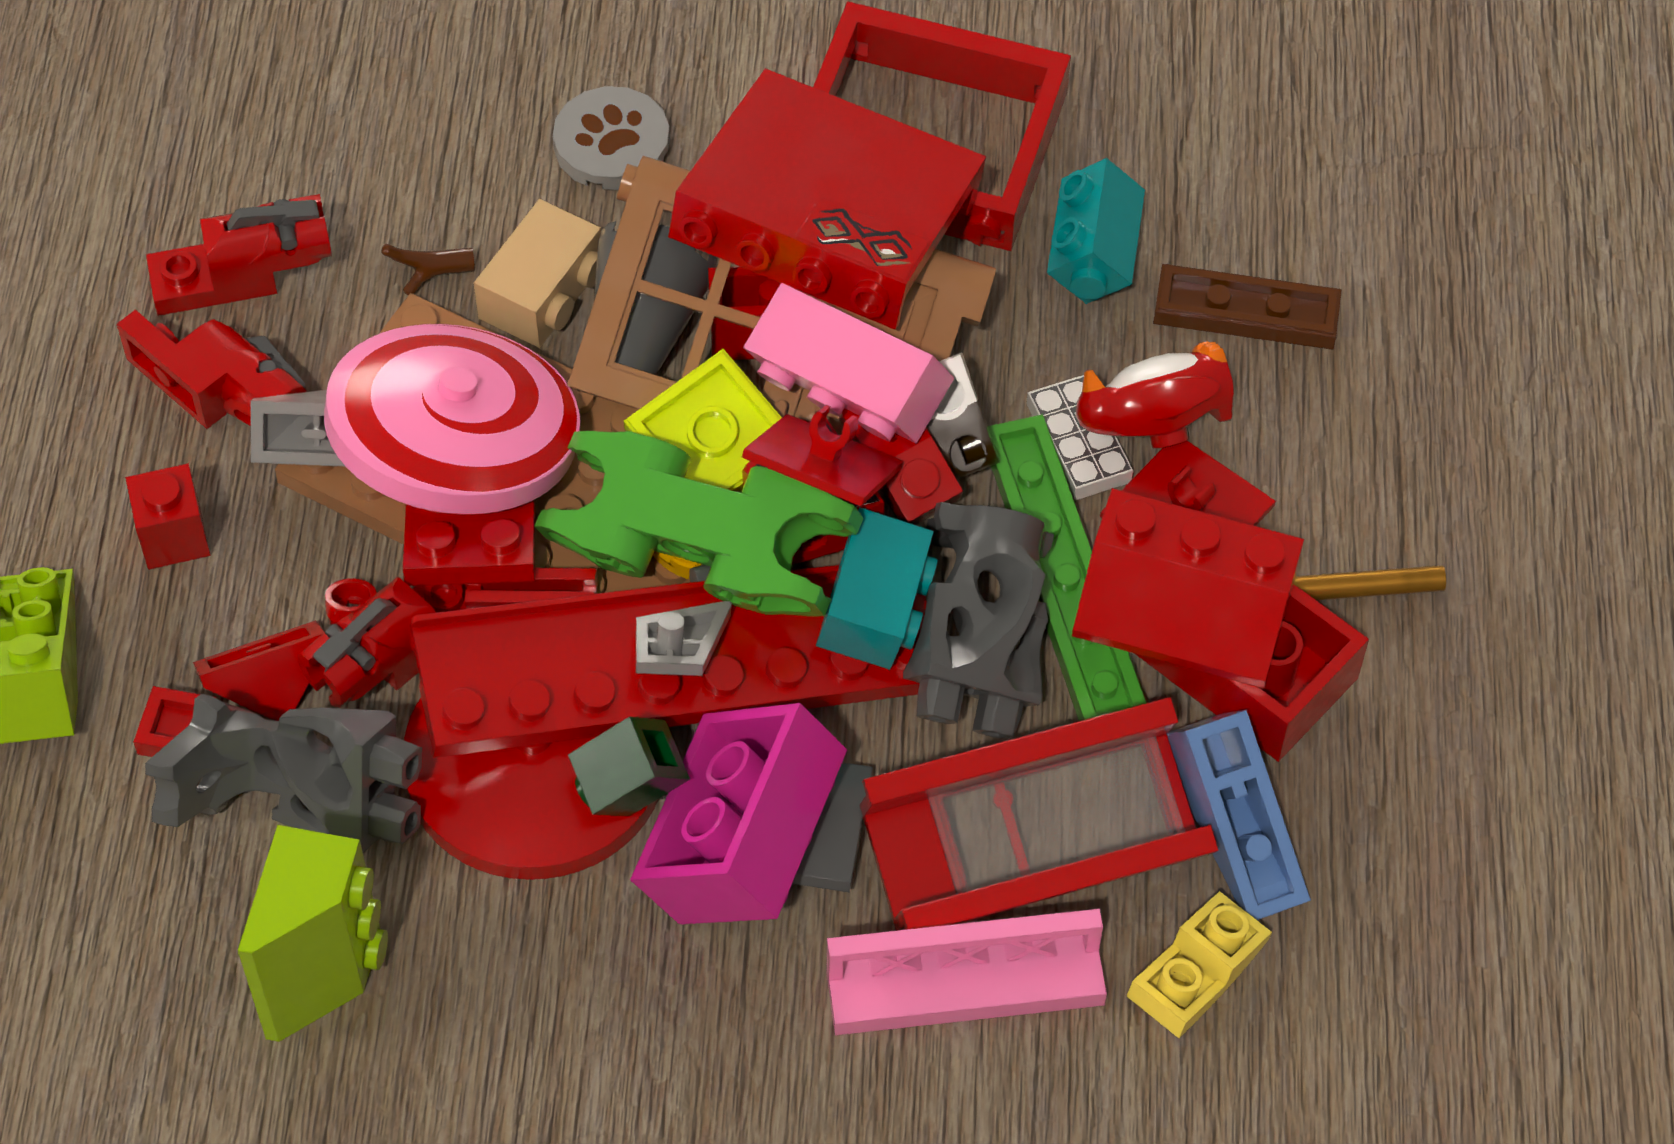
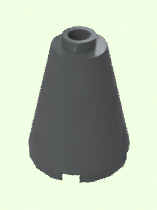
M617 221L608 223L600 234L594 301L617 231L614 230ZM659 224L641 280L703 299L709 289L708 268L717 267V258L709 254L708 261L695 252L696 248L669 238L670 227ZM637 293L615 362L656 375L695 311Z

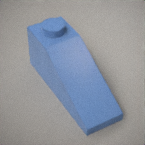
M1247 710L1222 713L1168 732L1167 737L1190 810L1199 828L1208 825L1212 827L1219 850L1213 853V856L1237 905L1253 918L1259 920L1311 901Z

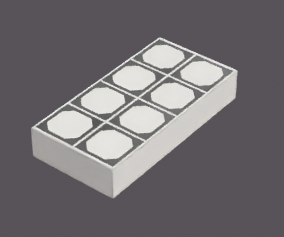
M1084 375L1030 391L1027 395V406L1031 415L1043 414L1074 501L1126 485L1132 480L1133 469L1116 436L1100 435L1086 431L1079 425L1075 417L1077 400L1082 392Z

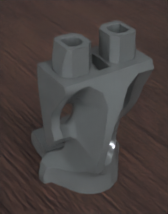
M936 503L934 518L928 519L926 529L934 531L930 544L954 549L956 561L945 583H932L929 586L921 633L912 656L903 671V679L920 683L917 698V717L937 723H958L963 695L979 699L972 731L998 739L1013 738L1023 707L1040 705L1042 700L1040 647L1048 616L1046 603L1038 601L1046 575L1041 568L1040 559L1044 558L1051 549L1054 535L1046 532L1045 524L1040 519L1015 510L983 505ZM982 571H990L999 581L1000 596L994 603L984 601L979 593L977 580ZM950 612L959 636H949L947 632L948 614ZM1020 640L1019 646L1016 648L1015 651H1013V649L1015 648L1016 644H1017L1018 641Z
M200 694L194 700L193 718L189 726L145 763V774L154 777L156 783L155 799L152 806V822L165 826L179 827L198 813L207 815L218 814L227 806L230 798L246 791H261L280 795L279 805L272 809V820L293 828L359 839L363 853L378 839L404 844L418 831L421 823V805L416 801L394 795L395 786L407 789L418 779L422 768V747L396 738V716L387 710L323 707L289 709L279 718V721H269L246 709L221 702L209 695ZM315 730L327 736L333 747L317 739L313 731Z

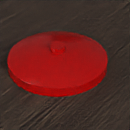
M421 698L410 716L405 731L404 741L422 747V768L418 779L407 788L409 799L421 805V825L430 837L448 854L466 865L492 875L525 880L549 879L569 875L592 867L612 856L635 837L649 819L659 800L657 799L631 816L593 815L590 807L584 803L578 794L575 785L576 773L568 754L595 737L433 758Z

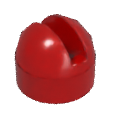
M356 578L342 579L331 584L325 592V608L330 624H337L336 622L360 608L376 595L375 587L365 580ZM349 604H357L358 606L349 607Z

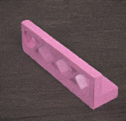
M1100 909L827 938L826 974L835 1035L1105 1006L1107 993L1099 954L1103 931Z

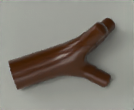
M385 244L381 249L384 256L415 269L414 275L403 288L406 295L410 293L415 294L424 282L434 276L473 272L475 270L472 248L413 251Z

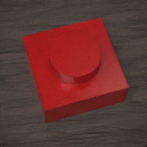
M153 686L133 741L137 755L153 757L188 727L193 718L194 700L200 694Z

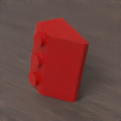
M1112 488L1094 542L1072 636L1264 688L1295 581L1304 539Z

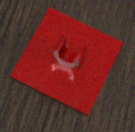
M825 405L817 411L810 423L786 414L744 448L742 458L858 506L864 505L901 470L903 463L900 459L853 441L852 439L858 430V419L856 416L852 415L844 422L841 435L831 432L826 425V417L831 407L829 405Z
M1187 440L1179 444L1163 447L1121 490L1257 526L1276 503L1267 494ZM1105 508L1100 512L1101 518L1103 517Z

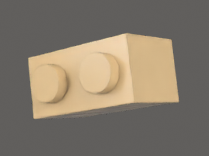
M539 199L475 280L474 289L478 319L540 348L553 330L559 331L567 324L573 312L574 303L584 289L595 286L598 241L601 227Z

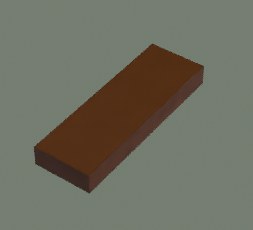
M1162 264L1153 324L1333 350L1337 334L1342 289Z

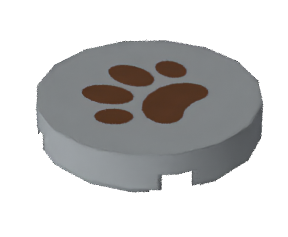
M604 86L584 91L564 105L555 118L552 136L553 148L559 166L574 181L588 186L587 181L602 184V189L618 190L627 164L638 167L642 156L664 162V156L669 150L670 126L663 109L648 95L628 87Z

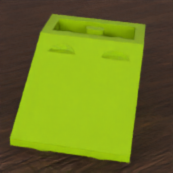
M39 567L24 571L20 575L0 577V744L73 736L78 705L75 580L73 569L54 571L50 568Z

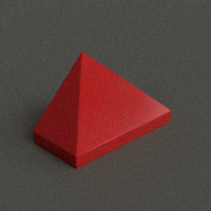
M315 620L197 660L193 664L203 688L269 719L279 721V718L289 709H296L309 684L299 666L297 656L320 637L324 631Z

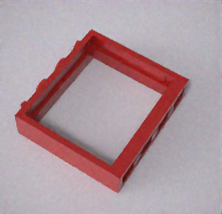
M847 1L814 83V88L836 96L851 59L1035 104L1003 196L1000 197L978 191L975 203L967 216L958 212L944 234L968 240L978 246L983 244L1012 252L1067 95L1071 55Z

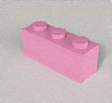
M781 283L743 347L761 363L757 373L770 383L786 391H790L795 383L810 391L807 398L820 408L825 405L831 406L829 413L840 416L845 408L860 416L858 424L861 427L889 442L896 433L917 444L954 380V377L933 355L784 283Z

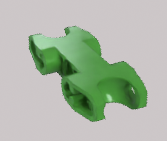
M577 431L573 433L568 449L576 453L579 461L588 464L594 470L605 473L603 487L593 502L578 510H560L556 508L541 510L534 527L546 539L585 557L602 569L631 577L642 578L654 551L711 567L703 585L704 589L722 601H730L734 606L765 615L825 616L831 598L824 595L822 587L811 583L805 577L791 573L793 556L802 543L817 535H836L842 537L857 535L863 517L854 505L827 492L761 466H755L750 469L741 493L684 478L691 463V458L685 451L668 442L630 431Z

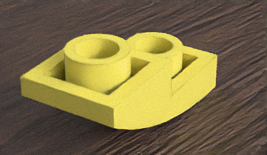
M1219 891L1179 928L1174 943L1132 981L1127 997L1176 1037L1180 1038L1243 972L1267 943L1272 932Z

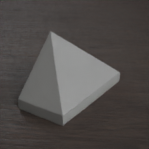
M327 390L253 398L251 400V463L345 466L337 457L326 435L324 408Z

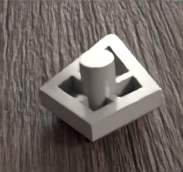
M722 601L636 617V673L702 676L731 616L732 603L730 601Z

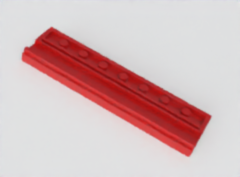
M839 565L791 570V573L805 577L811 583L822 587L824 595L830 598ZM705 581L415 615L411 618L410 643L412 652H415L420 677L419 688L433 758L597 737L628 717L665 720L668 727L700 723L703 714L796 703H801L806 709L918 695L920 683L903 679V671L912 656L921 633L927 604L926 597L916 593L912 609L923 612L914 645L911 650L903 647L899 648L890 670L817 647L816 643L824 616L765 615L732 605L731 616L702 676L636 673V617L722 602V600L709 594L704 589Z

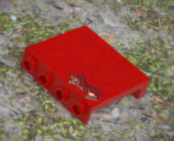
M765 68L676 190L668 237L896 330L908 291L957 213L959 212L967 216L975 203L987 156Z

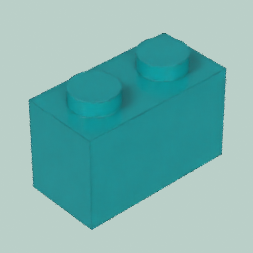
M859 507L858 511L863 517V521L857 535H849L830 595L831 602L824 616L816 646L890 670L900 647L912 649L921 624L923 612L913 610L912 607L916 593L924 596L927 595L935 573L938 559L927 556L934 531Z

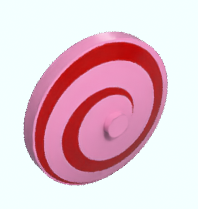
M423 324L396 328L375 335L355 346L339 361L328 382L324 408V425L330 445L341 462L358 479L381 494L413 507L451 514H483L503 511L526 504L552 489L562 479L575 455V452L568 449V445L573 433L580 429V414L576 398L571 388L567 386L565 379L551 364L529 348L504 336L477 328L448 324Z

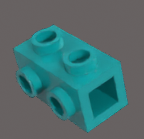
M1108 158L1081 170H1076L1062 178L1059 189L1047 274L1085 304L1130 286L1133 280L1145 189Z

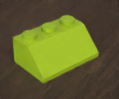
M277 825L238 948V954L266 1040L280 1042L364 993L370 969L380 970L387 950L388 932L380 928L381 901L373 899L372 894L374 871L372 868L366 867L359 839Z

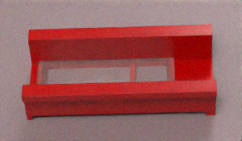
M1171 697L863 779L862 782L866 795L859 806L896 931L960 924L1219 851L1211 825L1196 829L1167 737V733L1178 723Z

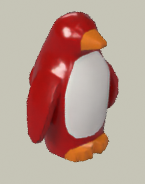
M1207 341L1196 345L1192 353H1167L1151 357L1125 367L1107 386L1102 384L1093 370H1087L1084 372L1082 392L1077 400L1075 417L1082 428L1095 434L1120 437H1150L1152 448H1162L1182 443L1188 440L1186 427L1209 412L1219 422L1230 421L1232 418L1234 388L1224 350L1214 341Z

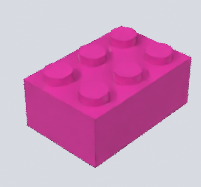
M801 703L703 714L683 759L690 780L668 793L630 880L678 924L778 919L780 911L788 898L790 887L804 853L812 840V834L826 800L834 787L836 776L847 749Z

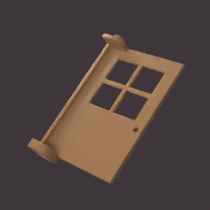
M642 156L638 167L631 164L626 165L617 193V199L626 202L567 384L571 389L639 410L676 383V381L615 362L637 293L702 313L682 378L699 366L714 317L753 330L761 317L719 304L732 264L723 259H719L707 300L641 280L663 211L672 213L676 190L690 170L646 156ZM935 249L905 297L899 325L896 330L816 297L813 298L933 355L938 361L950 357L961 322L976 327L981 322L996 268ZM766 380L762 395L781 417L789 414L809 422L814 414L821 409L807 398L809 390L794 383L791 390L786 391ZM829 413L826 418L837 434L841 435L843 425L838 416Z

